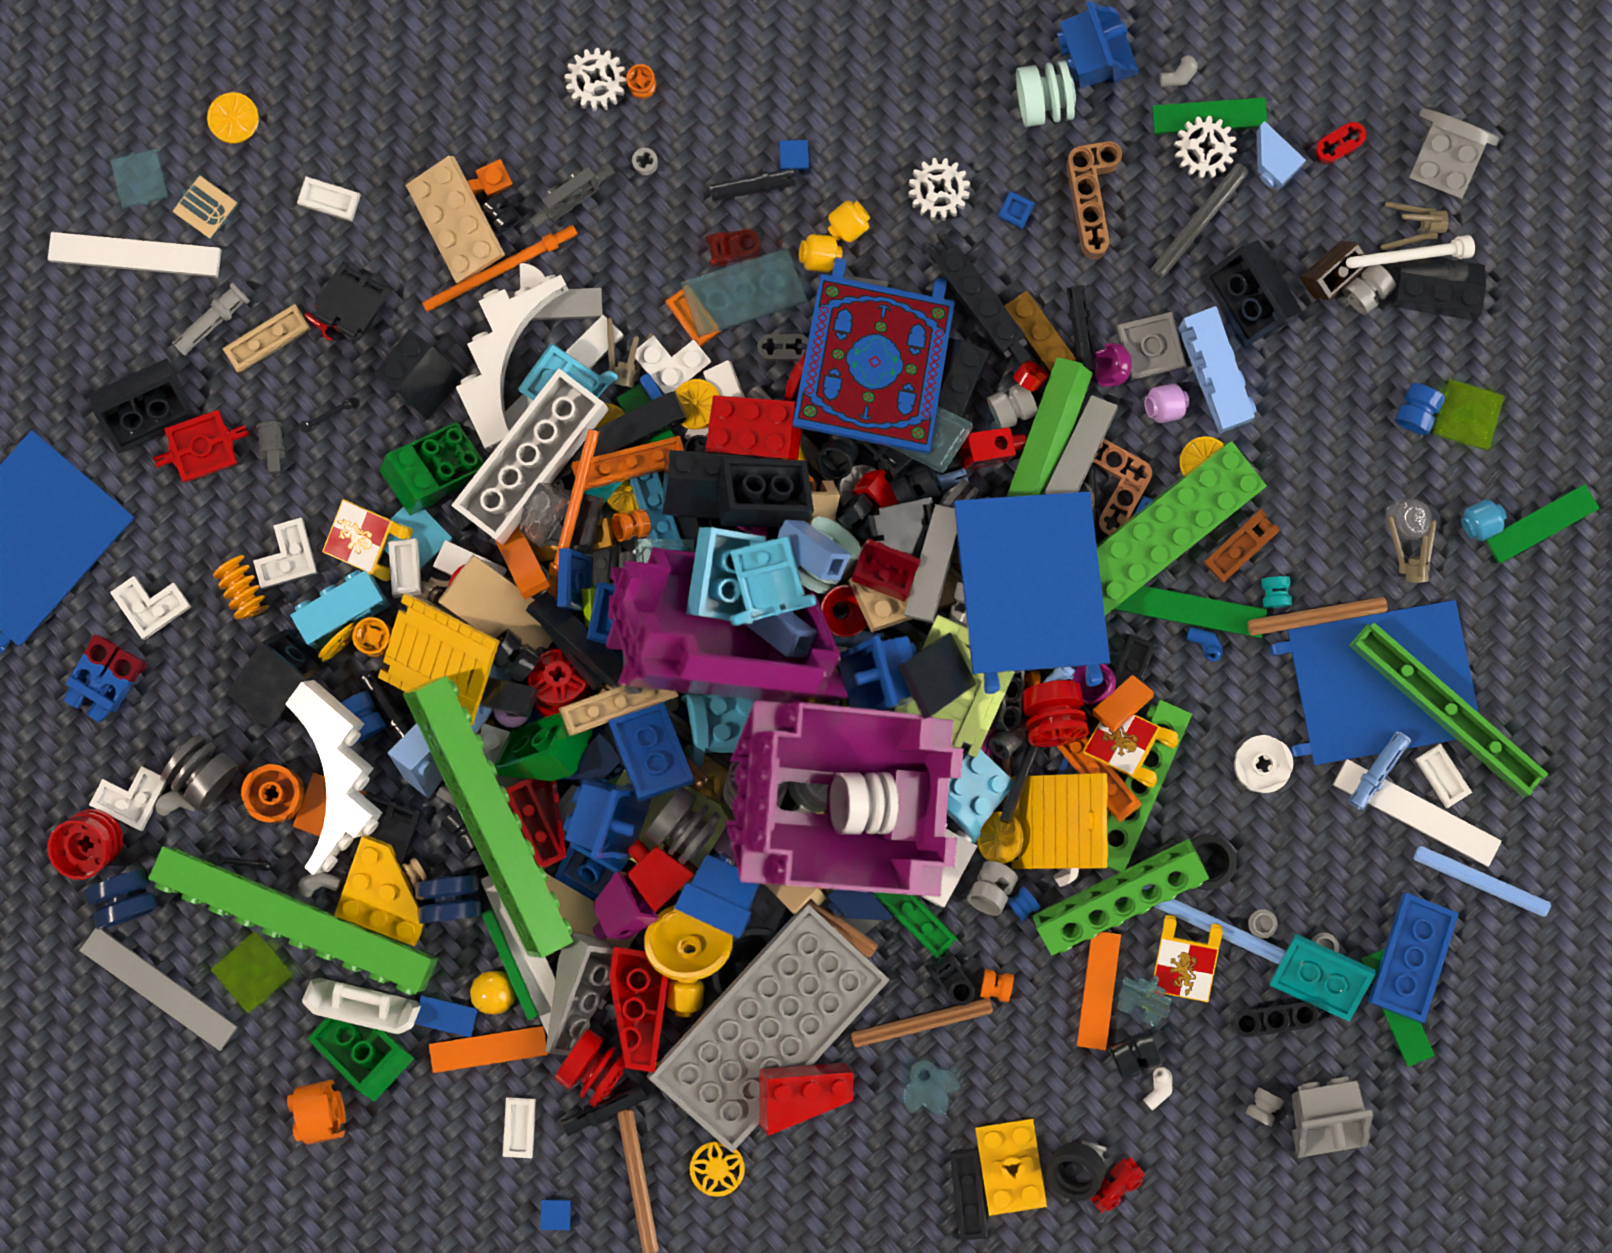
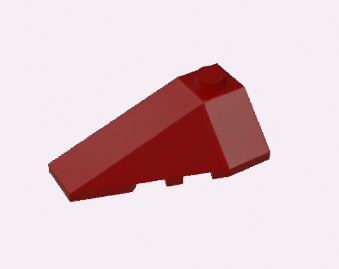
M613 947L609 980L625 1068L655 1072L668 977L659 973L651 965L646 951Z

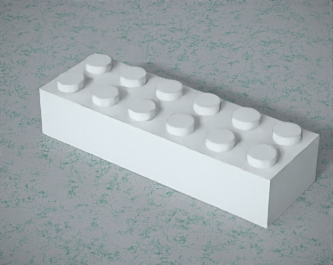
M558 369L451 506L503 545L585 441L588 429L593 430L609 408L595 395Z

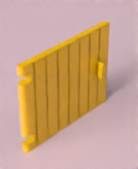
M404 593L401 603L409 607L407 612L398 610L383 662L390 665L389 670L380 669L378 678L404 692H408L432 679L447 676L448 680L452 679L459 691V695L456 697L461 707L465 706L472 719V722L469 724L470 726L473 725L500 641L410 594Z
M1107 774L1028 776L1013 815L1022 827L1024 840L1022 849L1018 854V860L1011 861V869L1107 868Z

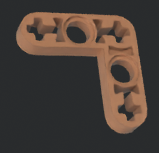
M1103 439L1099 450L1102 449V445L1107 447V449L1103 452L1100 461L1094 458L1093 463L1100 469L1120 479L1098 520L1100 532L1108 536L1117 529L1116 527H1113L1111 530L1106 529L1107 523L1104 521V518L1110 519L1115 510L1110 509V506L1113 505L1118 511L1127 513L1125 517L1121 513L1117 517L1115 523L1120 527L1129 519L1151 480L1152 469L1147 462ZM1115 452L1121 456L1122 463L1119 467L1112 468L1107 465L1106 456L1109 453ZM1127 459L1132 461L1129 465L1130 468L1137 470L1139 467H1142L1144 469L1143 474L1146 476V479L1140 478L1136 481L1133 479L1135 474L1128 469L1125 475L1121 473L1122 469L1126 466ZM1121 491L1130 492L1133 496L1132 504L1129 506L1120 505L1117 501L1118 493Z

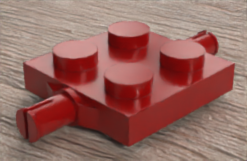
M216 410L165 428L164 430L169 441V452L154 456L153 460L157 468L173 462L178 468L182 482L187 483L238 465L233 441L249 436L246 425L229 430L225 426L221 412Z

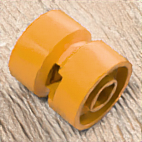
M364 618L353 629V643L358 650L370 657L385 656L393 629L378 618Z

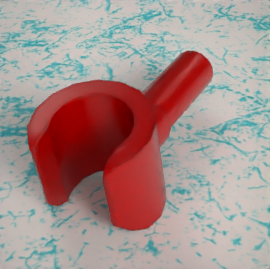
M309 312L304 315L305 319L322 331L327 341H334L326 336V331L328 328H334L337 331L335 324L333 327H330L315 319V316Z

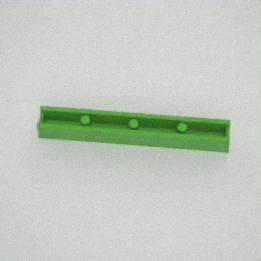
M1059 357L1056 358L1007 497L1044 495L1067 447L1093 374L1082 366V363Z
M1367 624L1348 645L1523 798L1530 796L1538 783L1548 775L1545 770L1377 624Z

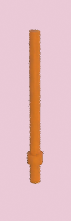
M573 224L555 234L549 233L541 237L542 240L423 301L422 304L425 310L429 312L520 265V263H524L547 250L551 252L559 248V244L578 235Z
M592 429L587 431L554 562L550 563L548 571L550 587L546 591L555 599L558 594L559 549L570 548L599 436V431Z

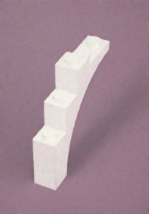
M555 275L547 276L540 281V285L532 289L529 287L522 288L515 292V297L511 299L505 289L501 291L495 289L486 293L483 296L484 299L479 301L493 332L477 334L472 338L473 342L467 345L482 375L477 377L476 374L465 377L460 381L461 385L457 386L456 389L488 453L495 450L510 431L504 407V379L510 354L517 339L531 319L548 303L569 291L562 275L557 277Z
M315 680L300 683L286 705L296 714L312 737L319 752L325 774L327 804L324 826L317 847L305 866L311 874L315 875L321 872H329L338 861L336 856L341 850H345L354 838L364 835L369 836L379 825L377 820L383 812L359 792L369 782L370 778L368 775L374 769L350 748L361 736L359 731L364 726V723Z

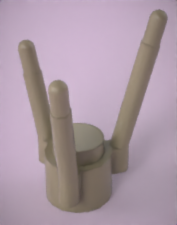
M1386 202L1385 206L1388 208L1419 213L1402 214V219L1421 221V229L1427 232L1381 245L1380 250L1392 249L1426 239H1437L1438 233L1447 232V211Z
M608 318V371L618 375V379L612 384L634 388L635 381H638L642 368L638 362L636 366L634 365L639 337L635 336L633 338L627 363L619 362L618 367H616L613 320ZM652 333L648 335L647 340L653 336Z
M1389 516L1388 522L1399 561V573L1406 574L1407 582L1422 583L1429 581L1430 560L1437 522L1432 520L1429 534L1423 535L1420 556L1409 557L1408 562H1405L1394 518Z
M433 577L428 582L421 581L422 595H414L413 597L466 623V621L438 601L443 595L439 587H448L449 581L438 580Z

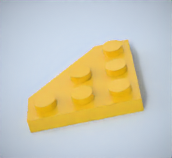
M364 835L361 837L334 916L415 947L424 924H419L417 912L419 905L413 895L414 891L395 858L396 853L392 845Z

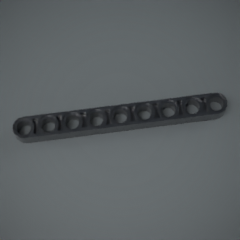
M675 391L666 393L595 429L599 431V436L593 457L636 447L685 422L688 419V415ZM585 441L550 486L555 483L559 485L561 481L565 483L575 478L571 465L573 462L581 459ZM454 501L449 505L461 532L478 527L451 506Z

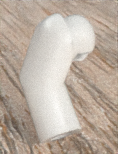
M1158 1067L1154 1070V1090L1143 1099L1152 1111L1172 1094V1074L1165 1067Z

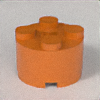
M275 764L261 766L249 773L243 782L241 790L242 800L249 814L257 820L268 823H283L293 819L300 810L305 795L302 779L293 770ZM276 789V792L279 793L278 798L272 799V796L268 795L269 790Z
M333 1080L296 1087L293 1094L287 1096L288 1109L294 1114L293 1135L297 1142L303 1141L306 1145L344 1136L345 1130L340 1131V1124L346 1123L345 1109L340 1091H333L331 1085L336 1084Z

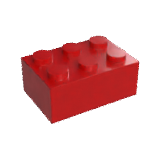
M713 395L705 452L756 457V459L798 460L802 428L792 426L797 402Z

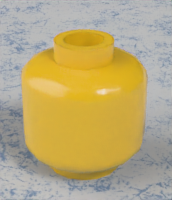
M847 200L829 214L828 219L831 225L828 227V230L837 241L842 238L844 241L851 243L868 230L870 216L858 201L853 203Z
M811 234L806 240L801 241L799 261L804 264L808 271L831 272L834 268L835 258H842V247L837 246V241L833 236Z
M670 979L666 990L667 1007L675 1011L676 1016L691 1017L693 1012L699 1011L703 1007L704 983L700 979L693 981Z

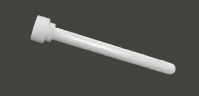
M1470 235L1458 236L1449 244L1349 257L1346 260V266L1348 268H1358L1452 255L1458 259L1471 258L1475 252V244Z

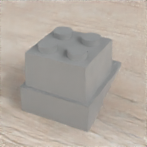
M1348 1077L1336 1078L1327 1081V1086L1320 1087L1319 1082H1312L1298 1086V1091L1291 1094L1296 1129L1292 1130L1297 1158L1368 1145L1373 1113L1372 1110L1365 1111L1357 1081L1349 1082Z

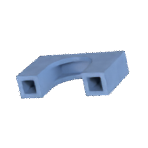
M785 520L779 531L778 538L789 535L797 567L803 566L820 580H840L851 554L807 522ZM793 611L754 620L753 624L743 623L786 657H807L817 634L815 629L797 617Z

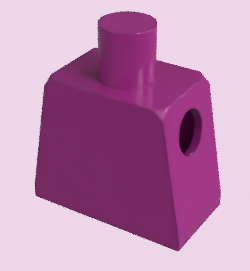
M617 871L595 900L593 908L599 922L592 930L595 936L601 940H605L607 937L627 940L658 919L656 912L648 905L630 879L628 872Z

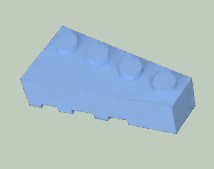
M1215 306L1184 318L1177 330L1219 434L1251 422L1255 418L1256 407L1251 396H1247L1244 387L1246 386L1244 376L1238 370L1235 355L1229 344L1217 307Z
M479 706L474 723L471 725L474 734L479 731L493 712V709ZM416 723L388 754L405 781L429 798L443 780V777Z

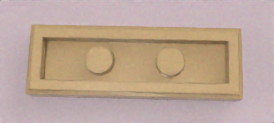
M296 304L222 349L239 374L308 332L311 328Z

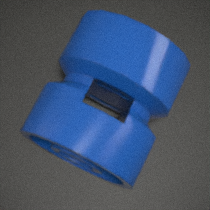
M1412 383L1404 398L1407 404L1401 405L1395 422L1411 432L1429 435L1435 422L1433 414L1439 413L1445 401V396L1426 385Z
M368 691L358 693L341 702L364 723V726L359 731L361 736L356 743L376 735L387 727L381 714L372 711L374 701Z

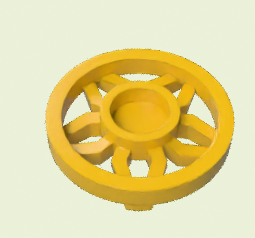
M711 1141L702 1145L693 1155L690 1163V1175L693 1183L701 1192L710 1196H725L733 1192L740 1185L745 1171L744 1160L737 1149L733 1151L734 1154L726 1155L722 1158L723 1152L720 1146H725L720 1141ZM713 1146H715L719 1154L716 1157H712ZM708 1148L707 1156L709 1161L705 1158L697 1159L699 1154ZM728 1159H738L732 1166L728 1165ZM704 1163L706 1164V1169L702 1170L696 1167L695 1164ZM740 1165V1173L736 1181L733 1173L729 1172V1170H734ZM695 1171L700 1174H707L703 1178L702 1185L699 1183ZM729 1176L734 1185L726 1183L724 1178ZM709 1178L714 1180V1184L709 1189H706L707 1180ZM719 1180L721 1185L728 1188L723 1191H713L718 1186Z

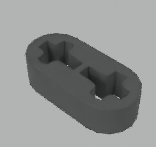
M767 334L761 337L758 342V353L762 359L769 362H798L807 349L802 350L801 355H797L794 349H786V346H795L796 341H801L802 346H807L808 337L802 334ZM768 341H773L774 346H783V349H775L772 355H768L767 350L762 349V347L767 346Z

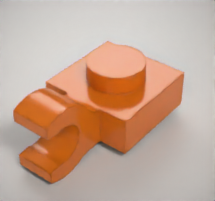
M501 159L475 170L478 179L467 181L474 196L484 191L487 198L513 187V183Z

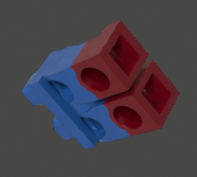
M94 634L76 665L72 676L66 682L69 689L63 701L79 709L86 697L94 702L86 715L97 722H103L111 711L117 712L121 705L120 703L128 694L138 675L143 673L148 663L123 650L122 647L107 638Z

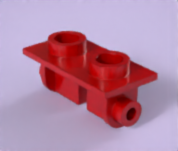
M1131 1157L1127 1160L1123 1158L1114 1166L1109 1173L1115 1181L1110 1183L1105 1177L1095 1196L1090 1198L1093 1204L1099 1201L1095 1206L1101 1213L1105 1210L1111 1211L1120 1203L1122 1195L1128 1190L1130 1192L1134 1191L1142 1184V1178L1145 1176V1173L1140 1167L1134 1170L1138 1165Z

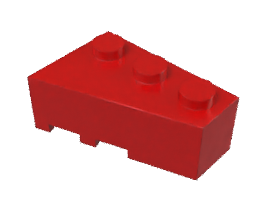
M526 779L506 788L505 790L510 799V802L507 804L511 812H515L522 823L520 831L524 839H528L534 848L535 855H533L536 865H540L545 869L566 858L556 780Z
M845 1063L759 1069L760 1127L767 1136L853 1101V1072Z

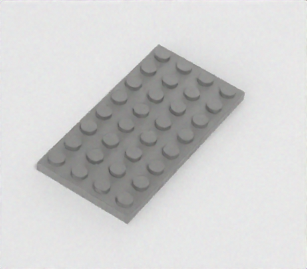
M806 903L655 1066V1072H650L647 1077L733 1153L760 1123L759 1069L813 1065L890 979Z

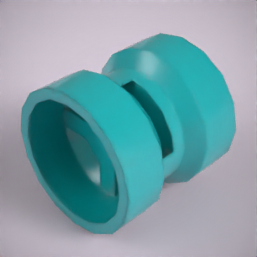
M1289 576L1261 579L1262 589L1265 590L1263 608L1292 606V598L1288 594V588L1290 587Z

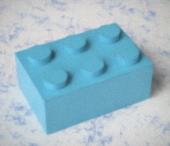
M699 527L686 614L730 621L731 616L745 611L746 607L730 551L764 542L766 537L717 528Z
M356 570L344 578L346 582L338 587L331 585L319 593L321 597L312 602L306 600L294 608L296 612L290 616L307 645L318 650L325 646L347 625L352 622L358 623L364 618L373 617L391 606L374 576L366 570L363 572Z

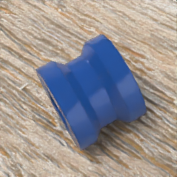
M1024 886L1018 889L1017 895L1014 897L1009 896L1007 900L1009 907L1022 922L1028 919V915L1032 911L1037 912L1041 909L1038 902Z

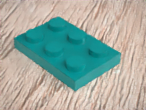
M1294 934L1270 980V986L1350 1022L1375 976V969L1298 934Z

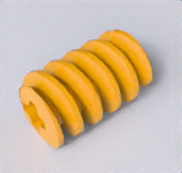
M244 555L226 561L213 573L214 579H222L218 587L221 590H226L223 594L226 600L233 599L228 605L231 610H237L234 613L236 620L252 618L269 608V605L260 606L259 604L265 599L264 595L255 596L254 594L260 586L249 585L255 576L244 575L250 568L249 565H239L244 559Z

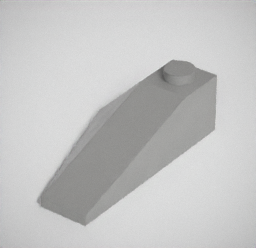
M579 933L570 934L573 942L562 948L558 959L546 1052L549 1054L568 1056L582 1035L590 1028L589 1020L597 1008L602 1010L607 1002L604 998L611 989L609 972L613 947L623 948L594 936Z

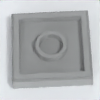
M1173 312L1117 325L1120 343L1126 347L1131 355L1132 370L1129 375L1130 381L1186 368L1187 365Z

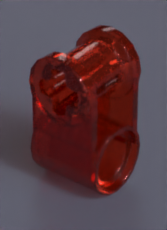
M750 229L714 233L705 237V242L709 243L711 254L709 265L712 267L752 260L761 251L758 235ZM745 239H752L755 241V245L750 250H743L740 248L741 242ZM718 245H720L721 254H719Z

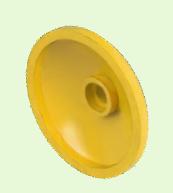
M676 905L666 908L657 915L658 919L649 925L646 930L644 945L651 965L662 975L680 981L702 979L720 969L731 953L732 935L674 909ZM689 950L695 951L693 953H686Z

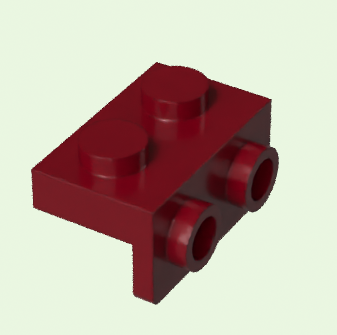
M867 539L859 552L850 581L905 602L921 560L907 552H901L888 547L882 542Z

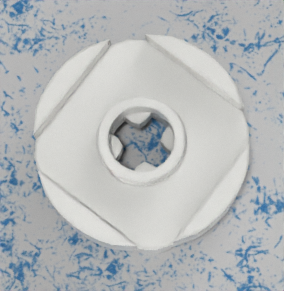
M1260 735L1250 738L1241 745L1235 754L1234 770L1241 784L1253 792L1270 793L1280 789L1288 781L1293 769V758L1289 748L1283 742L1271 736ZM1260 756H1263L1265 760L1270 759L1271 765L1267 767L1268 772L1266 773L1256 767Z

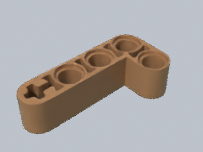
M1107 141L1078 146L1070 152L1066 163L1083 254L1091 260L1102 258L1109 245V235L1097 175L1111 173L1117 169L1122 157V151L1114 142ZM1104 152L1112 153L1115 161L1111 163L1104 162L1101 154ZM1082 157L1087 161V166L1083 168L1077 167L1073 163V159ZM1087 184L1092 188V193L1083 195L1079 192L1078 186ZM1087 211L1094 212L1098 220L1087 222L1083 214ZM1096 231V243L1101 244L1099 249H1095L1094 245H1090L1093 238L1092 232Z

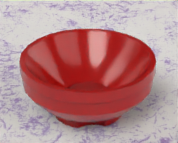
M850 585L833 587L821 598L819 605L825 614L826 622L833 635L845 638L853 637L862 632L868 625ZM838 602L845 603L848 608L847 615L842 619H837L833 614V607Z

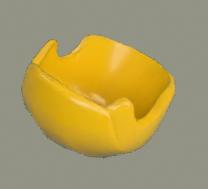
M501 971L483 972L473 980L470 989L472 1004L485 1014L495 1015L506 1012L514 1005L517 997L508 974Z

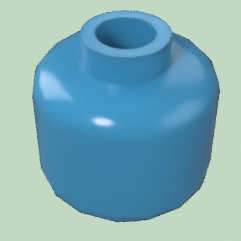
M1484 499L1465 509L1461 523L1469 538L1484 541L1504 530V520L1507 519V515L1501 504H1495L1489 499Z

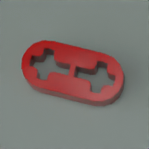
M1350 122L1323 137L1315 148L1316 158L1323 164H1332L1355 151L1366 139L1365 128L1358 122ZM1348 130L1359 134L1356 138L1357 142L1353 139L1345 143L1343 142V139L1349 134ZM1337 143L1338 147L1333 151V156L1329 153L1325 155L1322 153L1325 148L1324 144L1327 147H1331Z
M1029 361L1019 367L1013 378L1023 388L1033 392L1044 385L1049 378V374L1038 364Z

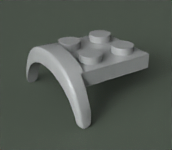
M1422 108L1419 115L1432 121V124L1409 178L1463 199L1486 144L1497 146L1500 139L1493 133L1431 109Z

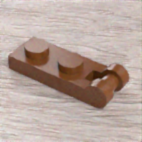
M1262 509L1203 562L1222 584L1281 530L1276 524H1271L1265 517L1267 514ZM1256 525L1264 532L1261 537L1252 530Z

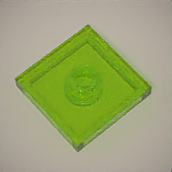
M1449 379L1444 392L1445 401L1438 413L1432 435L1488 451L1505 396Z
M254 931L210 969L247 1013L252 1012L293 976V973L257 931Z

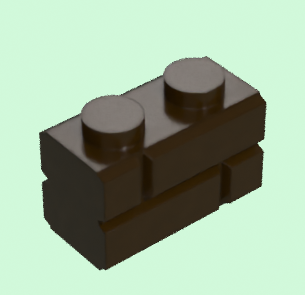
M1340 241L1303 273L1300 279L1314 299L1331 300L1338 293V290H1342L1368 267L1348 268L1346 260L1349 257L1365 254L1356 242Z

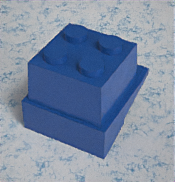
M1093 1L1086 2L1087 11L1060 22L1061 31L1057 32L1058 44L1062 55L1069 56L1066 59L1073 82L1078 81L1080 88L1112 78L1115 83L1139 74L1126 37V33H1128L1124 22L1121 23L1116 9L1110 6L1103 7Z
M878 635L840 653L838 669L848 695L846 699L849 708L887 711L914 701L897 667L917 653L915 645L909 642L908 636L881 641Z
M591 778L576 788L572 800L576 807L572 814H568L563 828L564 831H567L565 840L592 850L591 857L595 859H630L632 857L625 850L637 838L639 839L652 798L638 802L631 784L627 783L624 786H619Z
M717 853L713 857L706 854L691 885L685 884L674 909L739 939L751 923L750 910L760 888V883L741 882L738 869L729 864L730 860Z

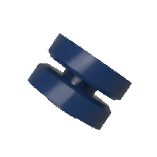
M146 869L107 878L84 890L88 905L99 906L108 903L107 906L96 910L92 915L97 930L130 921L159 908L153 893L135 895V893L146 889L150 884Z
M450 875L435 877L431 881L414 883L417 899L435 900V904L424 905L417 909L419 924L482 916L481 901L477 899L462 900V895L474 894L480 890L478 875L462 877Z

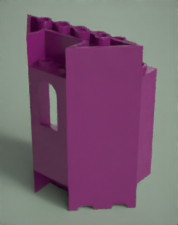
M653 547L647 563L625 560L623 568L611 567V578L616 589L613 596L611 595L609 598L608 619H613V625L607 637L606 648L623 650L626 663L618 685L789 704L807 703L822 705L848 698L841 674L836 667L840 661V651L836 647L833 633L828 627L825 614L819 605L818 597L814 591L807 589L805 586L802 585L804 595H814L816 604L793 610L797 617L815 629L817 634L807 657H786L744 624L732 625L731 621L686 614L695 560L694 552Z
M755 700L730 760L732 762H740V766L737 767L735 772L738 792L733 801V813L736 814L735 821H726L740 881L941 897L943 867L955 868L957 838L945 837L949 779H960L962 774L963 749L951 748L953 720L933 718V716L924 719L922 715ZM889 772L895 781L898 795V813L894 829L887 834L878 832L876 834H867L865 830L861 834H838L834 830L831 821L829 801L831 784L837 773H861L864 776L866 773ZM785 781L828 785L826 814L780 809L776 805L778 785Z

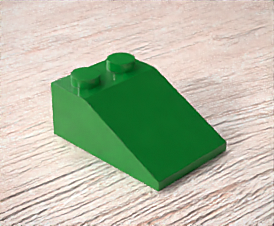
M561 713L512 728L494 764L497 776L547 781L570 777L577 771L578 762L588 747V741L593 731L589 729L569 737Z
M327 1017L307 1038L360 1093L374 1102L414 1059L386 1031Z

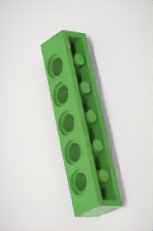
M1159 700L1156 706L1150 705L1144 719L1176 732L1179 742L1175 748H1170L1157 739L1154 742L1150 752L1154 753L1157 758L1155 766L1147 767L1142 764L1141 767L1155 772L1157 782L1153 788L1145 786V790L1141 794L1133 792L1142 803V806L1134 811L1131 820H1123L1119 823L1112 813L1107 810V842L1108 834L1112 830L1120 832L1123 838L1121 845L1118 847H1113L1108 842L1107 868L1118 873L1126 869L1192 713L1162 700ZM1125 775L1123 782L1132 791L1131 781L1134 778Z
M1187 839L1034 914L1033 918L1036 928L1050 954L1063 953L1083 940L1093 939L1099 932L1110 927H1117L1126 919L1136 914H1144L1151 907L1174 899L1177 894L1185 890L1199 887L1209 877L1190 839ZM1174 871H1180L1176 876H1169ZM1147 884H1154L1149 889H1142ZM1121 897H1127V899L1122 902H1116L1117 899ZM1094 910H1101L1096 915L1090 914ZM1067 923H1075L1072 927H1064Z

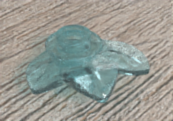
M919 1061L911 1068V1082L904 1089V1103L911 1114L924 1105L931 1112L943 1116L948 1106L947 1093L960 1089L958 1080L949 1070L937 1069L930 1061ZM921 1070L929 1071L930 1077L928 1080L923 1081L919 1078Z

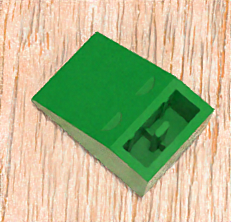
M455 422L386 454L379 471L410 516L435 504L471 480L485 462L458 422ZM459 471L469 472L457 479H451Z

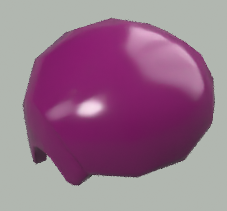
M1117 343L1104 344V347L1107 348L1097 351L1094 356L1097 370L1094 371L1095 379L1102 387L1119 386L1128 379L1131 373V355L1124 345Z
M1105 664L1099 665L1103 681L1097 686L1087 685L1086 666H1077L1074 669V678L1070 681L1080 683L1083 701L1086 705L1098 706L1116 690V677Z

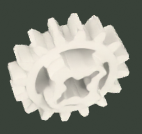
M596 48L594 54L590 55V52L586 49L584 50V58L578 55L574 56L576 65L568 64V69L572 74L565 75L566 81L570 82L566 86L568 93L574 92L572 95L574 102L581 99V107L583 109L588 104H591L593 111L597 110L598 105H602L604 110H607V102L611 101L613 104H617L616 94L624 95V90L620 86L627 85L626 78L621 77L626 73L625 68L618 67L620 64L618 57L611 60L610 51L605 52L603 56L600 54L599 48ZM608 68H610L615 75L614 81L607 76ZM597 76L601 77V81L596 80L595 83L592 84L591 78L596 79ZM578 78L581 82L585 83L583 92L578 87Z
M1208 116L1203 123L1200 117H1196L1194 126L1189 121L1185 124L1187 132L1180 130L1177 133L1182 140L1174 143L1175 147L1180 148V151L1174 156L1175 158L1182 157L1183 162L1179 165L1180 168L1190 167L1188 175L1198 171L1199 179H1202L1205 172H1208L1210 178H1213L1216 175L1215 169L1223 173L1226 170L1223 163L1231 164L1233 162L1232 158L1228 155L1234 154L1237 150L1234 147H1230V144L1236 138L1228 137L1227 133L1231 128L1226 127L1222 129L1221 119L1214 124L1212 123L1211 116ZM1202 129L1198 139H1189L1194 131ZM1214 132L1220 136L1222 142H1218L1213 135ZM1205 138L1207 146L1211 147V150L1206 154L1203 153V148H1199V145L1205 141ZM1188 152L1195 156L1197 159L1196 163L1189 157ZM1213 155H1222L1217 163L1209 166L1210 158Z
M933 158L931 166L923 162L921 165L922 172L916 169L913 171V175L917 180L911 179L909 181V186L915 188L909 191V197L916 198L912 204L913 208L921 206L920 215L923 216L929 212L931 213V220L935 219L936 214L940 215L943 221L946 220L947 213L955 217L957 215L956 207L960 209L965 207V203L961 199H968L970 194L964 191V189L969 188L970 182L962 181L966 176V172H957L958 163H954L951 167L948 166L947 158H944L942 164H938L937 159ZM935 172H943L940 175H932ZM953 179L958 186V194L951 188ZM920 185L927 190L925 200L921 195ZM944 186V192L939 191L938 194L934 192L935 187ZM941 203H946V204H947L946 206H942V207H937V206H935L936 204H941Z

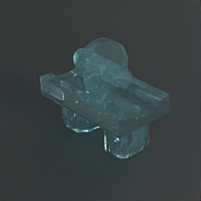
M1153 975L1150 981L1139 977L1137 982L1125 977L1118 995L1120 998L1117 1008L1128 1014L1132 1013L1135 1005L1145 1009L1142 1015L1144 1022L1156 1026L1162 1018L1166 1019L1168 1017L1172 999L1164 995L1165 989L1157 986L1158 976Z

